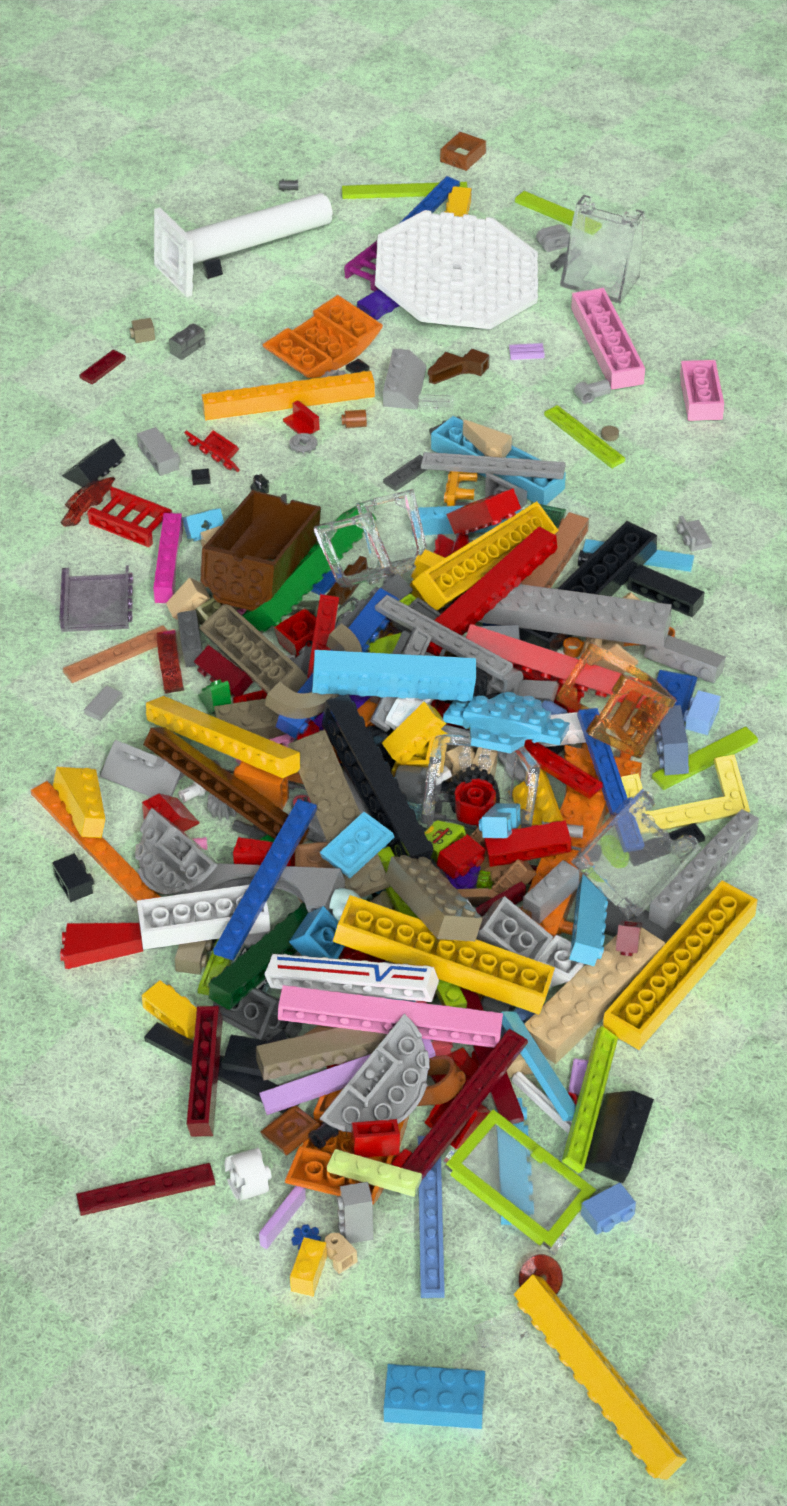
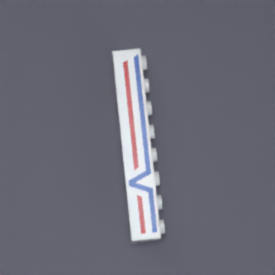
M273 954L264 974L270 987L282 989L283 985L370 997L432 1002L439 983L434 967L426 965L415 966L390 964L387 962L329 959L326 957L291 956L287 954Z

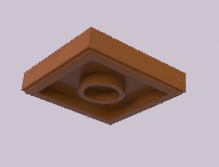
M295 1105L260 1132L268 1142L287 1156L309 1139V1133L318 1129L320 1125Z

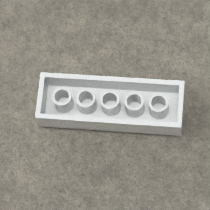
M249 885L138 900L137 908L143 949L219 939ZM267 901L249 934L270 931Z

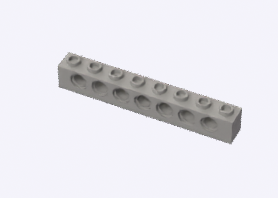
M741 809L650 903L648 920L667 929L756 836L759 818Z

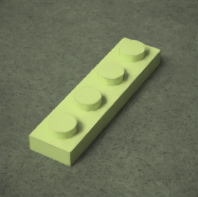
M337 1149L334 1150L327 1165V1172L361 1182H368V1184L413 1197L422 1180L421 1173Z

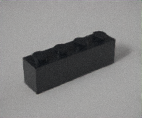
M639 564L628 576L627 590L657 603L671 604L673 610L689 617H693L703 606L704 591Z

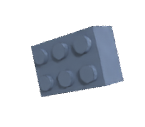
M681 705L657 707V715H654L653 719L654 727H657L656 731H654L657 755H661L659 756V767L664 768L665 775L689 773L688 740Z

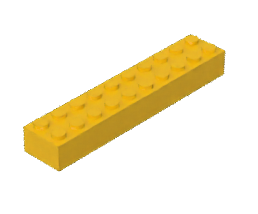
M536 501L515 516L430 567L413 580L412 583L427 604L438 611L469 590L537 527L540 526L553 534H556L559 530L538 501Z
M721 880L604 1013L603 1027L616 1035L620 1040L640 1050L755 917L758 899Z
M349 895L333 942L395 964L434 967L440 980L536 1014L541 1012L555 970L553 966L479 940L474 942L437 939L420 919Z

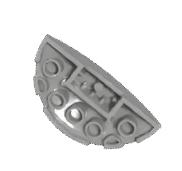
M151 808L140 829L143 833L141 842L136 844L135 858L139 860L140 869L137 870L139 876L150 889L158 893L179 894L186 892L203 882L218 864L191 837L155 809Z
M405 1014L319 1118L320 1120L340 1131L351 1132L352 1122L397 1119L399 1124L413 1112L421 1101L427 1087L429 1056L421 1039V1033Z

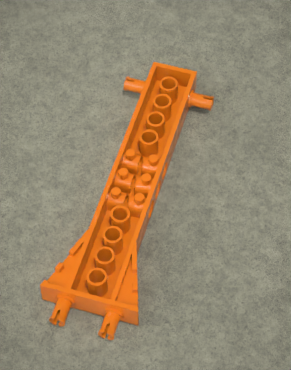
M586 742L582 743L581 748L565 745L564 759L598 780ZM622 747L619 757L614 756L620 777L639 773L641 778L642 763L630 760L633 750L628 747L627 753H625L626 747ZM566 785V796L560 813L563 821L566 820L567 824L583 825L582 839L570 838L571 846L585 849L589 844H595L604 818L609 813L602 789L588 799ZM571 849L569 853L542 857L536 870L537 875L534 876L528 892L562 860L580 870V883L582 874H584L588 861L583 858V851ZM577 889L539 924L553 938L556 935H562V933L572 935L573 922L566 920Z

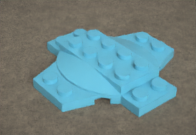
M513 692L501 693L491 699L485 696H474L470 703L454 700L443 716V720L446 723L461 725L465 729L470 727V742L472 746L512 753L521 748L527 739L532 740L533 743L545 742L560 745L569 731L570 725L569 722H564V720L559 718L550 719L551 711H546L542 708L541 700L535 699L532 696H518Z

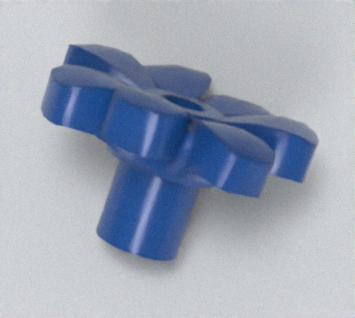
M306 1224L302 1226V1229L295 1228L293 1231L295 1237L292 1238V1244L294 1246L298 1245V1250H300L304 1237L321 1241V1236H318L319 1229L317 1227L310 1229V1226Z

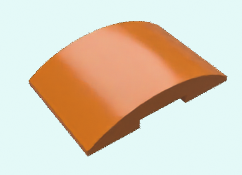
M336 295L315 309L312 318L293 330L286 328L265 342L263 347L305 377H322L326 371L330 372L331 369L337 370L358 357L372 343L383 325L341 296Z
M343 1089L320 1096L313 1112V1119L320 1126L322 1125V1120L319 1118ZM409 1116L398 1124L400 1131V1146L403 1140ZM338 1130L339 1134L334 1138H330L321 1149L314 1146L310 1139L303 1142L302 1146H299L285 1183L336 1196H341L340 1186L363 1183L327 1172V1165L335 1149L353 1154L351 1132ZM396 1155L367 1158L391 1165ZM369 1184L372 1204L374 1205L384 1188Z

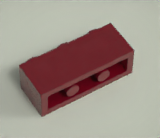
M210 645L194 660L198 667L197 671L203 677L208 675L211 683L217 680H221L222 683L228 681L230 696L234 695L237 697L243 695L253 683L245 672Z

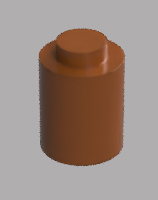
M366 410L345 411V414L341 415L342 425H345L346 428L367 427Z

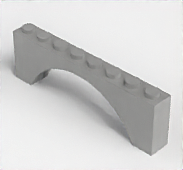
M217 863L218 866L203 882L186 892L174 895L250 885L260 865ZM286 866L274 888L297 896L306 905L308 913L324 906L333 915V909H329L331 898L335 889L345 887V879L339 868Z

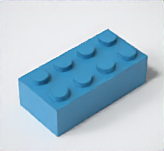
M388 1364L384 1399V1422L482 1429L485 1371Z

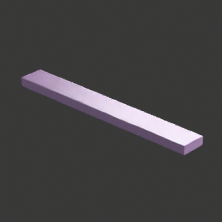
M421 1038L425 1050L428 1051L429 1058L436 1056L431 1040ZM371 1054L259 1093L266 1114L269 1115L343 1089Z

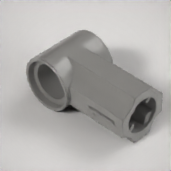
M607 379L591 384L580 382L574 387V393L583 404H588L595 397L610 394L611 387Z

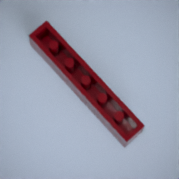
M197 1006L186 1123L191 1137L213 1136L223 1025L219 1006Z

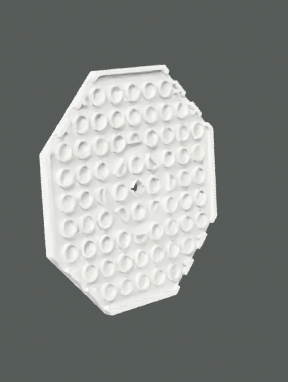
M424 210L378 235L375 286L420 322L491 329L537 303L538 252L492 217L478 219L474 215L464 214L463 217L454 216V213L441 212V214H432L431 211Z

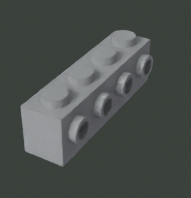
M667 635L664 648L646 645L644 657L654 662L662 663L670 668L678 669L688 675H694L712 683H715L723 673L726 656Z

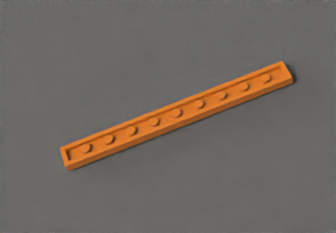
M48 781L31 789V795L136 903L138 900L161 897L142 881L139 874L103 837L80 836L72 821V815L65 809L66 804L60 800L59 792Z

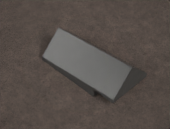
M257 988L252 990L230 1010L215 1002L213 1003V1006H219L223 1021L259 1040L269 1041L282 1030L295 1037L303 1029L302 1023L278 1020L279 999Z

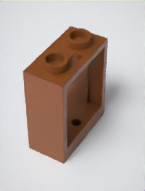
M459 132L440 149V162L467 171L486 154V140ZM461 148L470 152L467 155H463L454 151Z

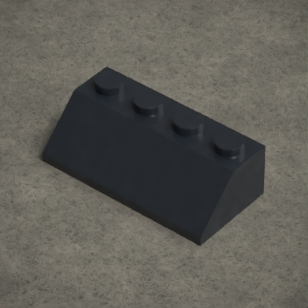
M634 1090L606 1093L597 1117L584 1168L619 1183H624L631 1171L654 1099Z

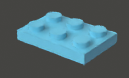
M363 812L322 849L320 855L335 868L341 869L342 873L348 878H351L394 838L393 832L366 812Z

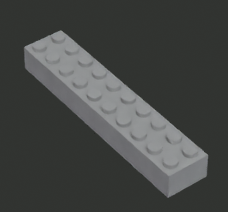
M520 584L478 622L497 625H519V628L664 648L671 624L672 605Z

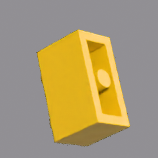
M303 1238L290 1275L291 1291L314 1297L327 1259L326 1242Z

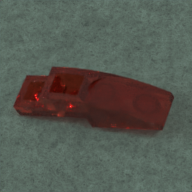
M109 477L96 480L76 491L64 504L69 510L60 523L64 527L76 526L81 521L83 513L88 511L90 506H97L103 501V496L110 490L115 478Z
M176 630L158 632V655L165 694L183 691L184 685Z

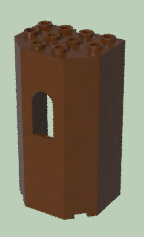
M252 490L203 546L201 583L211 590L213 598L218 603L250 611L257 609L261 604L273 598L319 539L321 507L296 500L284 503L279 496Z

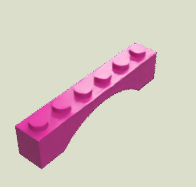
M164 513L153 586L155 603H166L175 594L177 556L183 535L182 513Z

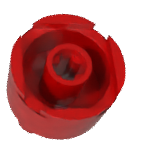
M471 779L472 782L465 784L464 781L457 786L455 790V811L458 821L478 827L482 816L496 804V791L493 789V785L486 780Z

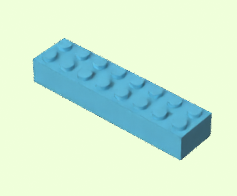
M452 416L431 433V450L437 453L485 456L463 436V420ZM514 446L511 447V451L505 457L540 460ZM564 472L563 479L493 474L526 490L527 499L534 503L538 501L542 507H545L565 489L566 472ZM478 473L486 478V474Z
M315 650L312 693L379 696L383 698L399 697L402 699L419 698L422 700L439 699L442 701L459 700L461 702L472 701L476 681V658Z

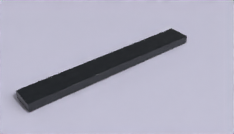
M158 1022L145 1035V1042L192 1066L193 1040ZM220 1055L218 1080L262 1103L259 1093L279 1086L269 1080H263L262 1076L222 1069L224 1057ZM291 1107L286 1108V1109H283V1110L278 1111V1112H280V1113L283 1114V1113H285L287 1110H289Z

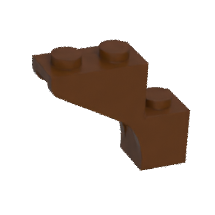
M471 349L463 357L445 352L429 368V383L437 384L461 374L482 376L489 368L490 355L475 349Z

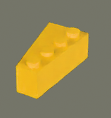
M56 767L53 787L55 790H58L60 800L66 804L65 809L72 815V821L80 836L101 838L106 818L96 769Z

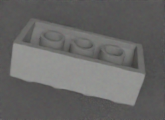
M393 349L383 390V407L418 409L427 365L410 350Z

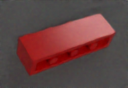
M566 820L553 821L543 825H532L521 829L514 828L508 838H484L490 867L515 863L517 859L526 861L571 852V838Z

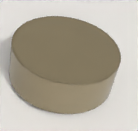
M605 426L601 430V437L605 441H615L619 437V430L615 426Z

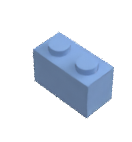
M618 1183L582 1202L581 1216L596 1235L603 1231L606 1233L612 1230L616 1224L622 1221L627 1222L635 1215L636 1202L623 1185Z

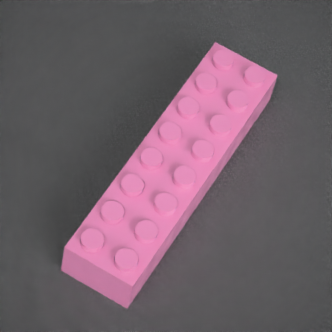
M600 288L572 293L571 310L605 378L609 381L611 390L644 384L645 367L605 289Z

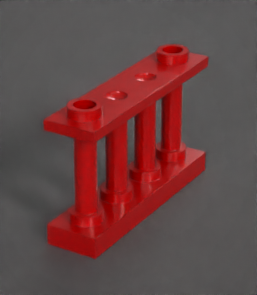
M115 487L110 488L111 501L102 510L91 507L87 511L90 525L148 548L153 544L152 532L163 521L164 513H172V509ZM117 504L125 506L117 516L108 514ZM132 510L140 512L132 522L123 520ZM147 515L155 518L147 528L139 526Z

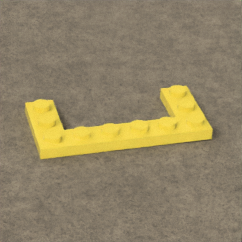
M735 755L714 759L723 797L654 811L648 810L639 773L621 777L640 835L684 827L693 823L699 824L733 817L741 809L750 812Z

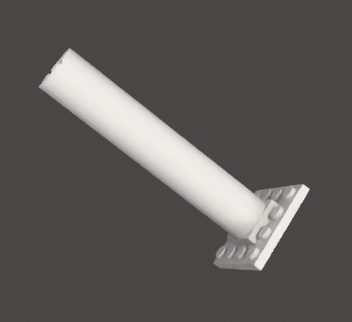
M318 193L186 232L161 208L154 209V266L186 297L191 296L193 289L192 276L194 274L193 264L330 224L332 221L331 216L333 215L331 204L323 193Z

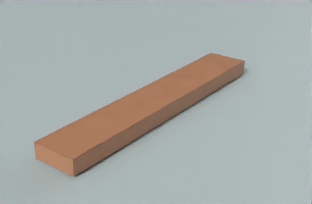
M164 625L66 666L63 668V673L71 683H75L172 641L173 638Z

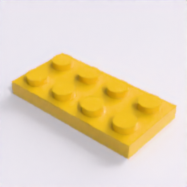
M541 768L532 773L511 791L514 803L520 804L523 828L532 825H542V821L550 823L553 821H563L547 774Z

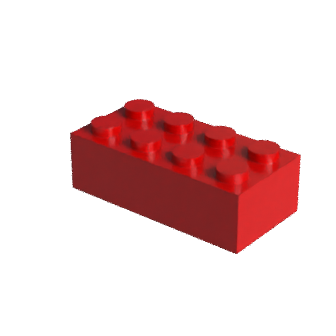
M512 488L474 501L446 515L454 534L462 533V535L511 518L516 515V511L522 508Z

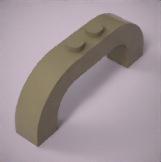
M342 623L329 634L326 646L331 650L362 652L358 638ZM279 682L267 694L265 705L282 716L305 719L322 713L326 700L340 697L341 695L312 692L305 694L297 693Z

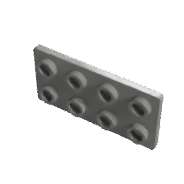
M115 740L100 776L150 797L158 793L173 796L182 772L158 756Z

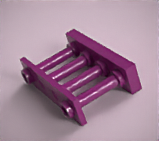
M377 240L344 265L345 279L350 278L354 274L370 281V289L374 292L379 289L375 286V274L371 275L360 269L365 266L376 271V264L370 261L376 259Z

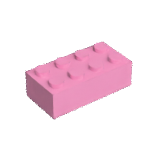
M681 361L680 382L688 421L723 420L724 400L716 361Z

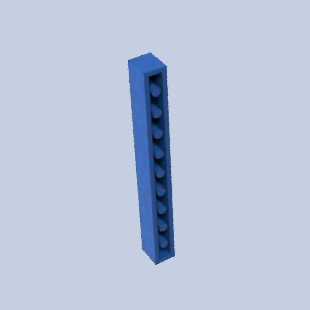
M379 588L349 626V629L358 638L362 652L365 653L368 652L370 643H375L378 639L380 630H385L390 622V618L375 611V606L386 595L398 601L400 600L382 588ZM313 673L297 693L305 694L312 692ZM279 715L276 728L296 739L300 733L304 734L310 720L314 721L318 715L305 719H294Z

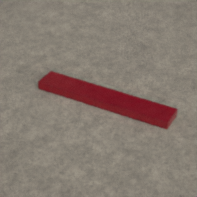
M206 1163L76 1193L80 1215L84 1216L216 1184L211 1163Z

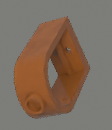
M442 1055L429 1058L427 1076L447 1075L437 1084L426 1087L424 1095L417 1106L445 1103L461 1091L466 1077L451 1057Z

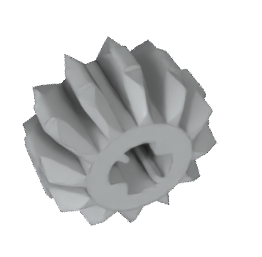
M214 795L208 796L207 808L211 812L212 817L218 816L219 820L223 817L228 820L229 816L236 818L237 812Z

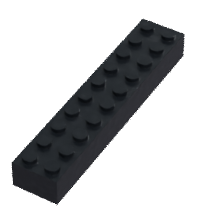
M626 521L558 589L612 597L628 581V576L639 564L643 565L657 551V535ZM519 628V640L555 652L563 646L565 639L573 636Z
M348 694L326 700L321 726L326 731L337 756L369 815L393 832L394 838L386 847L391 848L395 857L405 855L410 858L419 859V857H425L430 860L434 851L433 844L426 838L423 826L419 825L415 811L409 807L405 793L401 792L398 780L391 774L388 762L384 761L381 749L374 743L372 733L368 732L364 718L357 712L355 702L351 701Z

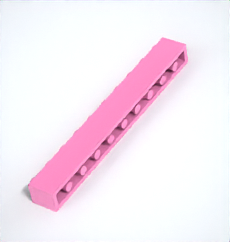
M284 985L282 986L278 1005V1020L388 1034L405 1014L418 1028L423 1039L493 1048L500 1041L503 1013Z

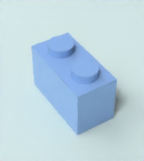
M698 690L696 696L691 698L690 710H686L684 714L685 729L708 735L719 711L721 696Z

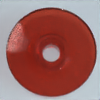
M538 1254L524 1262L518 1278L520 1287L532 1275L541 1278L546 1275L548 1285L556 1295L559 1293L563 1283V1273L559 1263L554 1258Z

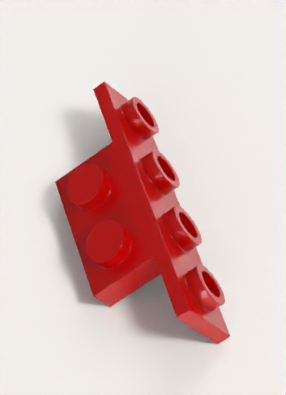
M187 430L184 432L188 437L187 441L192 446H199V450L205 455L211 454V458L217 463L223 462L222 465L229 471L232 469L236 472L240 471L231 460L239 450L237 445L214 430L204 441Z

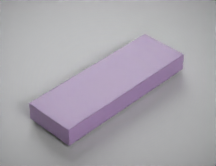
M295 1186L259 1232L260 1246L268 1249L306 1200L304 1187Z

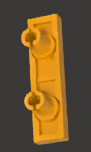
M449 471L444 503H447V506H455L458 499L474 500L475 489L459 488V482H477L478 473Z

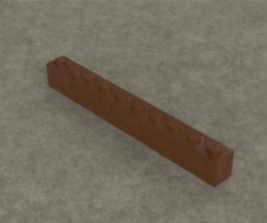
M166 727L150 728L143 744L145 747L269 836L276 839L289 816L286 812ZM306 829L298 845L303 844L310 829Z

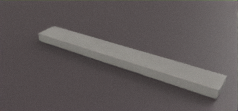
M424 452L421 462V469L484 474L489 472L497 475L563 479L566 467L565 462L433 452Z
M386 595L375 606V611L411 631L416 626L432 636L431 642L458 657L476 658V667L500 680L513 669L511 662L389 595Z

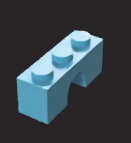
M496 803L479 821V830L482 831L483 838H508L512 834V828H517L521 824L520 804Z

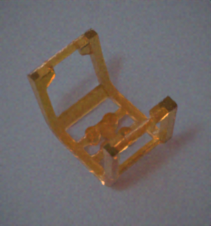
M590 642L555 699L577 712L579 710L591 709L577 701V689L572 686L586 663L592 666L602 660H606L637 677L634 680L623 673L620 675L611 690L613 694L599 716L595 715L586 733L597 740L640 759L645 753L644 749L668 710L674 707L677 700L649 674ZM627 693L612 719H608L607 717L618 699ZM642 696H647L648 698L642 701L637 713L631 718L630 726L626 731L623 728ZM606 728L613 731L620 739L606 733Z

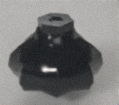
M262 474L255 475L250 488L254 491L269 493V480Z

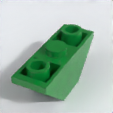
M221 680L214 681L205 688H202V692L198 694L210 714L214 713V706L231 704L228 681L223 683Z

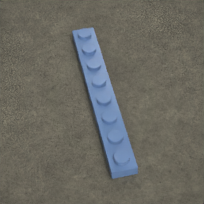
M418 1136V1145L425 1136ZM440 1157L419 1185L421 1298H445Z

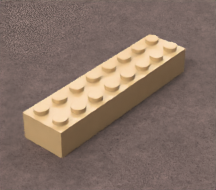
M642 928L638 953H633V956L620 955V951H616V935L604 947L602 957L596 960L595 966L586 964L543 1005L540 1014L535 1013L524 1024L543 1055L553 1063H558L604 1018V1013L665 945L664 941Z

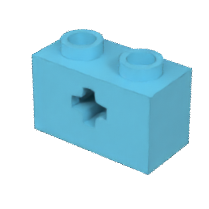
M221 508L182 517L187 539H193L194 541L201 540L200 532L222 526L224 523ZM207 523L208 526H205V528L201 527L202 524Z

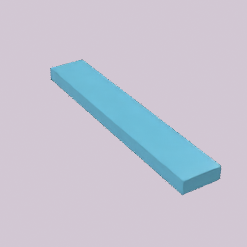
M586 539L583 551L584 553L593 554L604 542ZM657 550L643 565L691 572L694 555Z
M502 1011V1025L505 1030L508 1031L510 1028L528 1040V1044L521 1051V1055L563 1121H572L576 1108L575 1103L517 1012Z

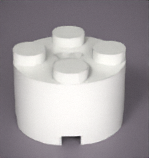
M259 1148L250 1149L225 1158V1172L230 1171V1178L227 1179L228 1185L236 1199L241 1201L269 1192L268 1179H271V1172L268 1166H264L262 1153Z

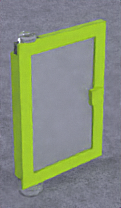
M492 1109L455 1153L451 1150L443 1160L446 1163L444 1167L451 1172L450 1176L539 1246L543 1244L554 1255L569 1237L564 1231L580 1212L582 1202L590 1199L596 1191L593 1186L494 1109Z

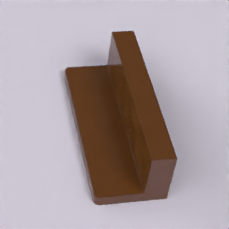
M359 556L354 565H348L327 593L329 596L339 597V605L346 604L369 572L367 557Z

